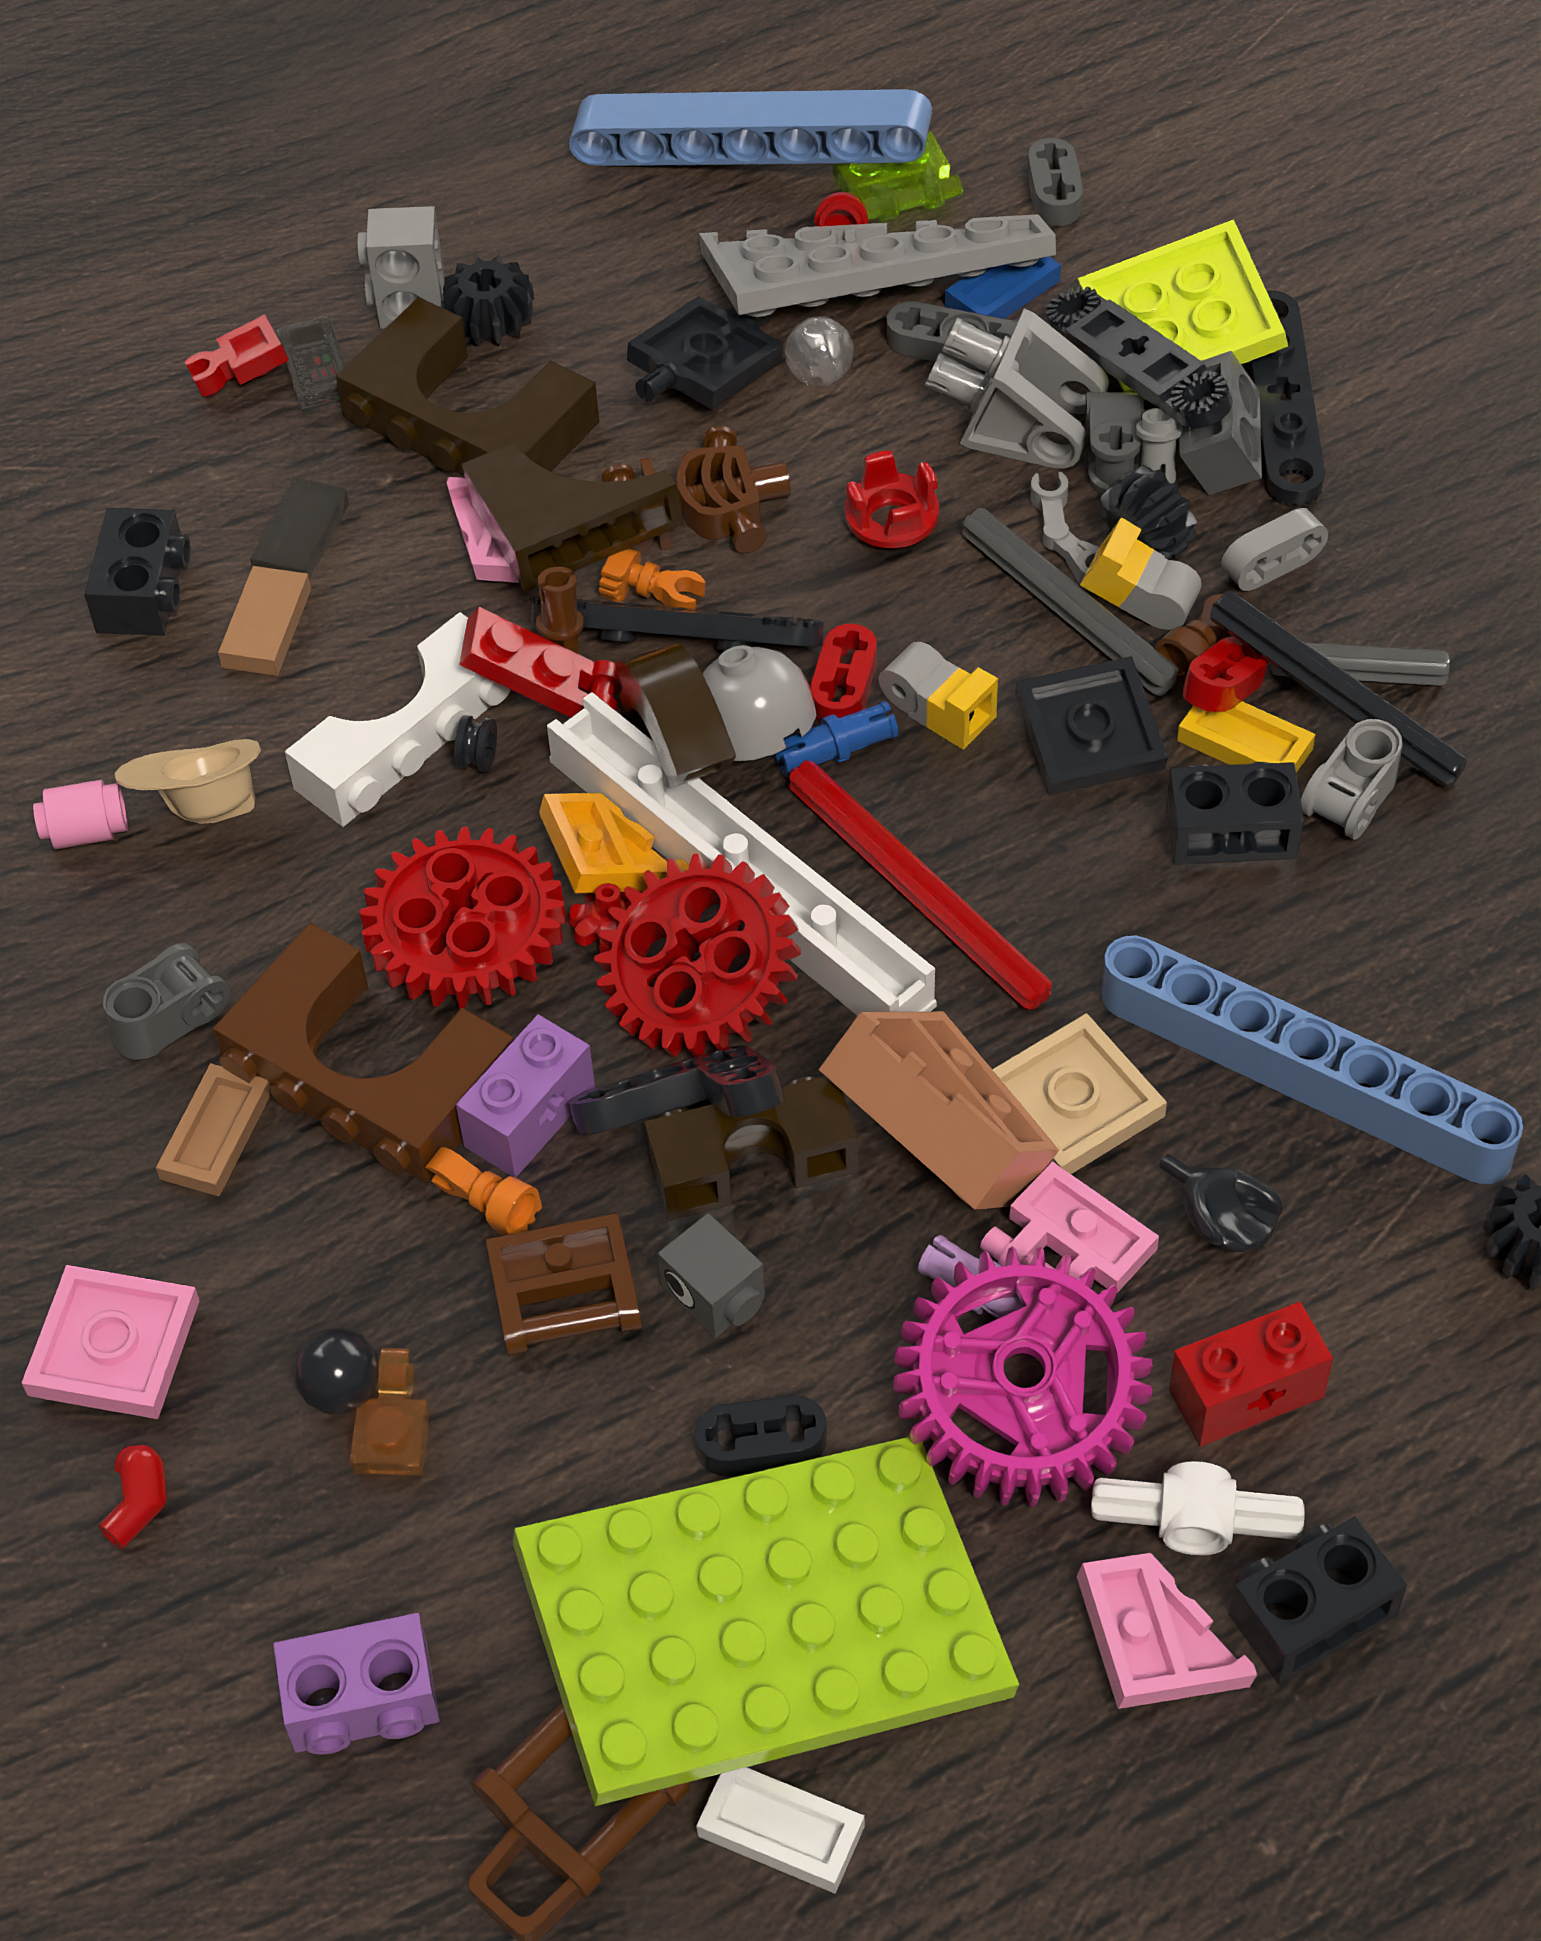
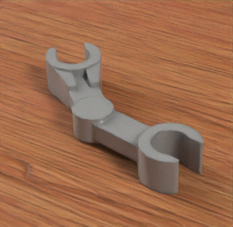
M1058 472L1057 490L1046 491L1039 486V474L1036 473L1031 480L1030 500L1036 509L1042 511L1044 526L1043 544L1046 548L1057 551L1066 559V563L1080 585L1099 547L1083 540L1080 541L1069 531V526L1065 523L1063 508L1067 504L1069 481L1062 472Z

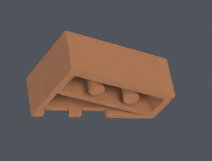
M944 1011L860 1012L819 1068V1071L973 1209L1010 1207L1042 1173L1059 1151L1057 1146Z

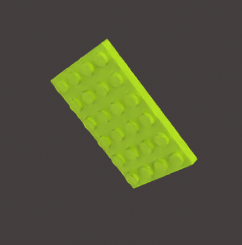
M909 1437L514 1528L512 1543L595 1806L1014 1698L1019 1687L1018 1680L934 1470L926 1462L927 1453L922 1442L914 1445Z

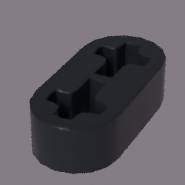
M789 1395L719 1405L710 1408L701 1415L695 1426V1446L698 1459L707 1471L718 1476L746 1475L816 1459L822 1455L827 1443V1422L823 1409L814 1400L805 1396ZM800 1421L802 1429L805 1430L804 1440L791 1442L790 1435L786 1432L787 1422ZM732 1430V1435L735 1439L734 1450L721 1451V1446L718 1442V1432Z

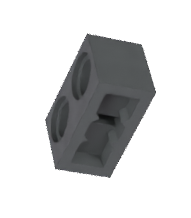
M1232 351L1202 360L1206 368L1218 373V376L1222 375L1227 381L1233 399L1231 410L1223 419L1210 426L1189 428L1182 425V434L1180 436V456L1209 496L1262 479L1260 392ZM1211 396L1203 397L1194 402H1196L1198 407L1199 401H1203L1205 405L1207 404L1206 399L1210 398L1212 400Z

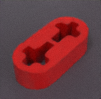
M843 624L833 628L825 637L811 682V694L817 714L815 719L818 722H821V718L832 714L836 715L837 718H841L865 709L877 667V639L867 627L859 624ZM848 650H856L851 664L842 663V656H846ZM837 687H845L846 695L840 698V702H832L835 698Z
M1226 637L1191 662L1182 689L1183 696L1189 703L1205 711L1226 712L1260 688L1269 662L1236 638Z

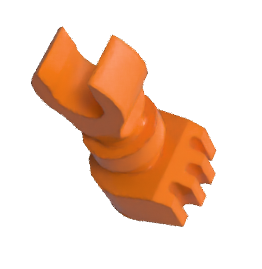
M630 548L609 556L601 570L602 577L599 581L600 596L615 602L625 599L631 586L636 587V594L647 598L653 594L665 606L696 609V600L686 595H681L679 592L686 591L697 596H705V580L701 575L689 570H665L660 572V566L649 561L644 566L640 565L641 553Z
M440 1147L425 1166L426 1169L435 1173L431 1181L448 1194L469 1200V1204L472 1207L485 1212L488 1224L502 1236L527 1231L528 1224L532 1225L536 1220L534 1217L535 1213L539 1212L542 1208L539 1192L535 1187L514 1176H509L503 1180L491 1171L482 1173L458 1153L446 1147Z

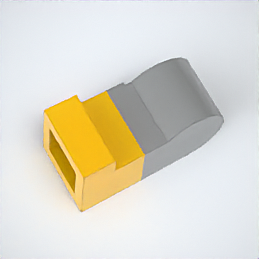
M1121 517L1098 548L1080 586L1151 626L1163 630L1181 627L1184 625L1201 590V578L1189 565L1180 561L1167 560L1164 555L1137 540L1142 529Z
M911 643L879 674L880 688L891 703L906 712L910 718L963 750L997 716L998 678L979 667L970 674L946 661L936 649L926 643ZM972 713L973 718L969 721V714Z

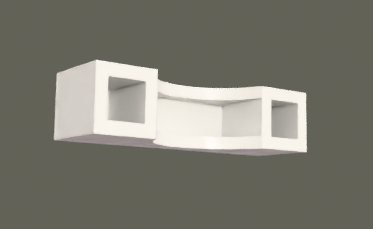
M459 612L417 646L423 685L415 698L404 708L389 716L370 721H349L328 716L285 751L294 790L344 827L361 812H366L373 808L380 797L401 779L417 772L424 761L444 744L455 740L457 727L463 715H471L475 720L491 706L501 703L508 696L511 689L459 665L468 617Z

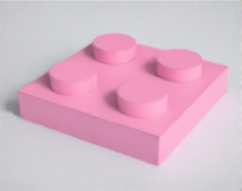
M66 1265L22 1380L27 1396L158 1419L200 1301L195 1287Z

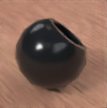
M333 1328L312 1334L297 1351L292 1374L295 1388L308 1405L331 1415L346 1414L360 1409L375 1393L381 1370L377 1351L363 1335L348 1328Z

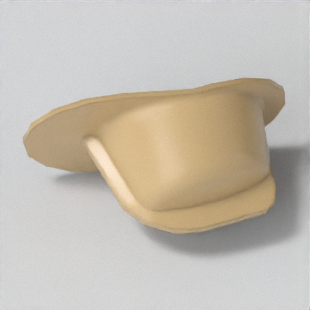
M243 739L228 741L206 748L149 754L120 766L115 772L116 782L125 788L158 790L170 810L184 820L199 824L216 823L249 813L254 809L255 794L249 763L257 758L261 748L257 741Z

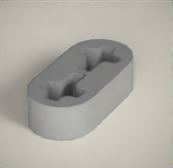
M1307 508L1293 510L1236 539L1223 555L1221 561L1222 569L1243 591L1259 588L1314 559L1327 542L1328 530Z

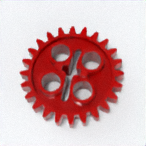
M466 826L461 828L456 841H449L442 830L436 831V845L429 848L417 838L413 839L414 855L410 858L394 851L391 854L394 871L378 868L375 870L377 887L365 888L364 896L367 907L360 909L363 926L362 935L366 952L371 953L376 972L386 970L388 984L391 988L406 982L408 996L411 1000L418 998L426 989L430 990L433 1007H439L447 994L456 995L459 1009H465L470 994L478 993L481 1000L486 1005L492 1004V989L500 987L510 996L516 995L514 979L517 976L534 983L537 980L535 962L546 965L552 964L551 946L562 945L563 943L561 925L566 923V914L561 882L554 880L552 864L550 862L539 864L537 848L532 846L519 853L517 836L513 834L500 845L496 844L492 828H487L479 840H471L470 832Z
M698 853L692 855L687 871H683L673 858L667 861V877L661 880L653 872L646 870L644 876L648 888L641 893L627 886L624 891L632 904L627 910L619 907H610L608 910L619 923L617 929L601 930L598 934L611 947V951L602 952L594 956V961L604 971L609 972L596 981L597 986L606 995H612L605 1003L606 1008L616 1018L622 1017L619 1024L631 1036L640 1033L639 1039L649 1049L653 1050L662 1041V1048L671 1057L678 1056L684 1043H686L687 1049L695 1057L704 1054L707 1041H712L719 1050L725 1049L729 1046L728 1035L736 1032L747 1043L750 1042L752 1038L748 1023L756 1019L760 1023L769 1026L772 1020L764 1009L767 1003L773 1002L786 1005L788 999L777 988L779 982L795 981L798 978L797 973L792 967L784 962V960L801 955L800 947L793 939L787 938L799 930L790 915L784 914L790 907L779 892L772 894L775 887L764 874L754 879V871L744 861L739 863L732 871V865L721 854L717 855L710 869ZM720 904V909L715 917L707 922L699 923L702 913L708 907ZM740 924H745L744 929L738 931ZM666 938L664 948L657 955L646 957L649 947L655 941ZM699 950L702 956L696 960L693 955ZM750 953L747 964L741 970L728 973L731 962L737 956ZM657 979L654 987H650L651 981ZM696 988L695 994L688 1004L675 1008V1001L684 990Z

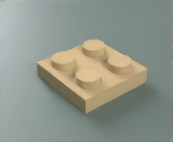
M1087 1013L992 1069L1059 1149L1050 1163L1053 1161L1070 1174L1159 1121L1166 1114L1167 1102Z

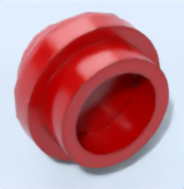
M847 192L832 193L819 204L815 214V227L868 224V211L862 200L854 194Z

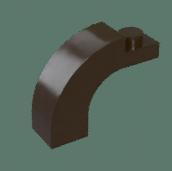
M675 643L616 662L615 668L623 687L617 699L621 715L629 722L640 718L643 719L654 742L670 788L729 769L736 758V754L723 718L702 672L690 653L682 645Z

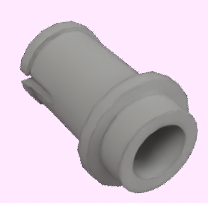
M1159 408L1150 409L1143 413L1142 420L1136 425L1137 436L1142 439L1141 466L1145 465L1153 471L1161 470L1172 484L1176 480V439L1182 434V425Z

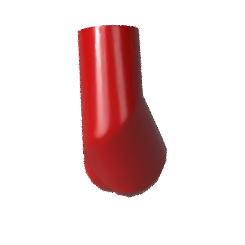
M146 1445L127 1446L117 1455L115 1472L120 1473L123 1500L97 1526L104 1537L120 1550H123L149 1524L167 1502L164 1462L157 1451Z

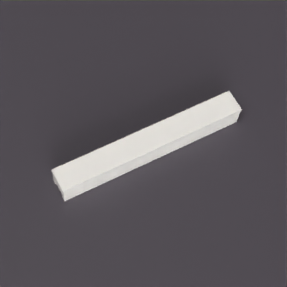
M593 692L583 698L584 709L567 722L562 724L555 719L547 725L551 753L549 756L550 762L587 793H602L622 809V813L626 818L639 823L655 836L652 847L668 860L673 858L674 861L682 858L686 863L690 864L692 855L698 853L710 869L717 855L721 854L732 865V871L739 863L744 861L754 871V879L764 874L775 887L772 894L779 892L790 907L784 914L790 915L799 928L798 931L787 938L793 939L800 947L801 955L789 960L857 1016L860 1012H931L937 1007V1001L934 999L935 968L701 779L670 788L654 742Z

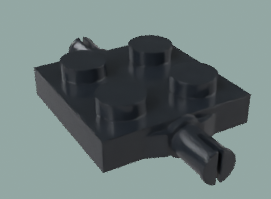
M700 296L696 297L628 342L627 361L649 373L636 382L637 394L641 399L646 397V402H651L665 390L675 388L706 407L714 409L782 361L784 343L762 332L759 328L773 318V313L761 317H753L746 314L738 315L737 312L720 308Z

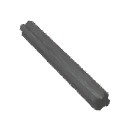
M977 508L971 515L966 516L963 521V535L1112 660L1132 656L1142 685L1154 695L1163 696L1169 689H1173L1178 681L1177 675L1179 673L1178 668L985 508Z

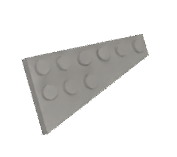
M1039 214L973 218L967 221L965 229H953L949 226L937 225V220L916 221V231L888 233L887 223L803 227L795 233V238L785 239L781 236L769 235L767 229L747 230V240L719 242L718 232L699 233L701 254L738 315L746 314L753 317L770 315L776 311V308L795 304L807 307L819 306L828 302L829 298L848 294L861 297L878 294L882 288L895 285L925 286L932 283L935 278L953 274L965 277L983 274L987 268L1006 264L1016 267L1030 266L1038 262L1039 258L1056 255L1055 233Z

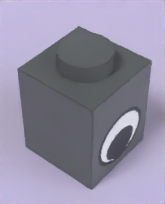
M709 1212L658 1252L661 1287L714 1338H717L732 1324L740 1326L746 1323L761 1307L765 1298L763 1263Z

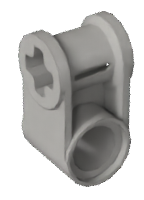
M1367 719L1355 724L1327 762L1322 764L1309 780L1300 800L1302 813L1309 817L1317 813L1344 827L1346 836L1354 840L1358 839L1364 833L1376 810L1393 790L1396 783L1402 750V737L1398 730L1390 723L1379 719Z

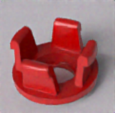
M891 450L872 453L864 457L862 480L858 484L852 481L846 485L845 520L851 532L860 540L882 548H902L918 543L926 538L934 530L939 519V501L934 490L938 489V482L932 467L927 462L920 463L917 468L916 477L898 473ZM890 505L901 506L889 511L886 525H881L871 519L872 514L879 508Z

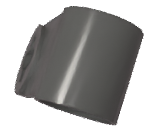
M1136 392L1086 393L1085 443L1088 444V480L1090 486L1100 494H1104L1109 489V485L1128 471L1136 470L1140 467L1139 452L1142 439L1137 436L1136 425L1142 420L1144 398Z
M178 943L168 947L154 960L127 977L115 981L107 988L103 996V1008L115 1049L124 1057L134 1060L148 1059L157 1055L166 1046L191 1030L216 1018L227 1006L231 997V988L222 977L212 976L200 964V955L192 945Z

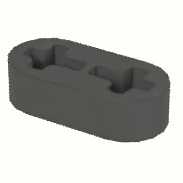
M1059 138L1040 139L1033 143L1028 151L1027 177L1034 212L1036 215L1039 214L1046 224L1052 226L1071 224L1078 220L1082 213L1083 184L1076 152L1073 146L1065 140ZM1048 163L1054 164L1056 170H1050ZM1060 193L1061 200H1056L1054 194Z

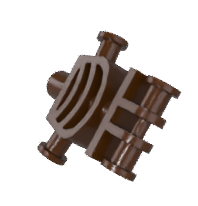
M725 426L712 427L703 436L704 447L693 449L685 454L678 467L677 491L682 517L686 525L701 538L718 540L734 535L733 545L740 553H750L759 549L767 538V533L761 525L760 501L791 495L787 467L785 462L750 468L744 447L741 445L736 446V433ZM651 458L640 459L641 476L655 474ZM626 464L613 465L602 474V482L636 479L634 469ZM723 477V479H721L720 481L716 480L717 478ZM702 479V484L695 485V483ZM670 531L658 535L660 549H671ZM653 538L630 547V549L643 553L652 546Z

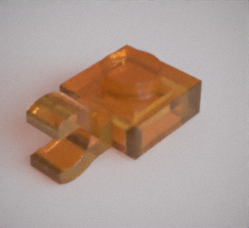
M381 1349L379 1361V1399L370 1398L356 1409L350 1464L354 1473L423 1475L430 1410L427 1400H411L415 1367L414 1364H409V1349Z

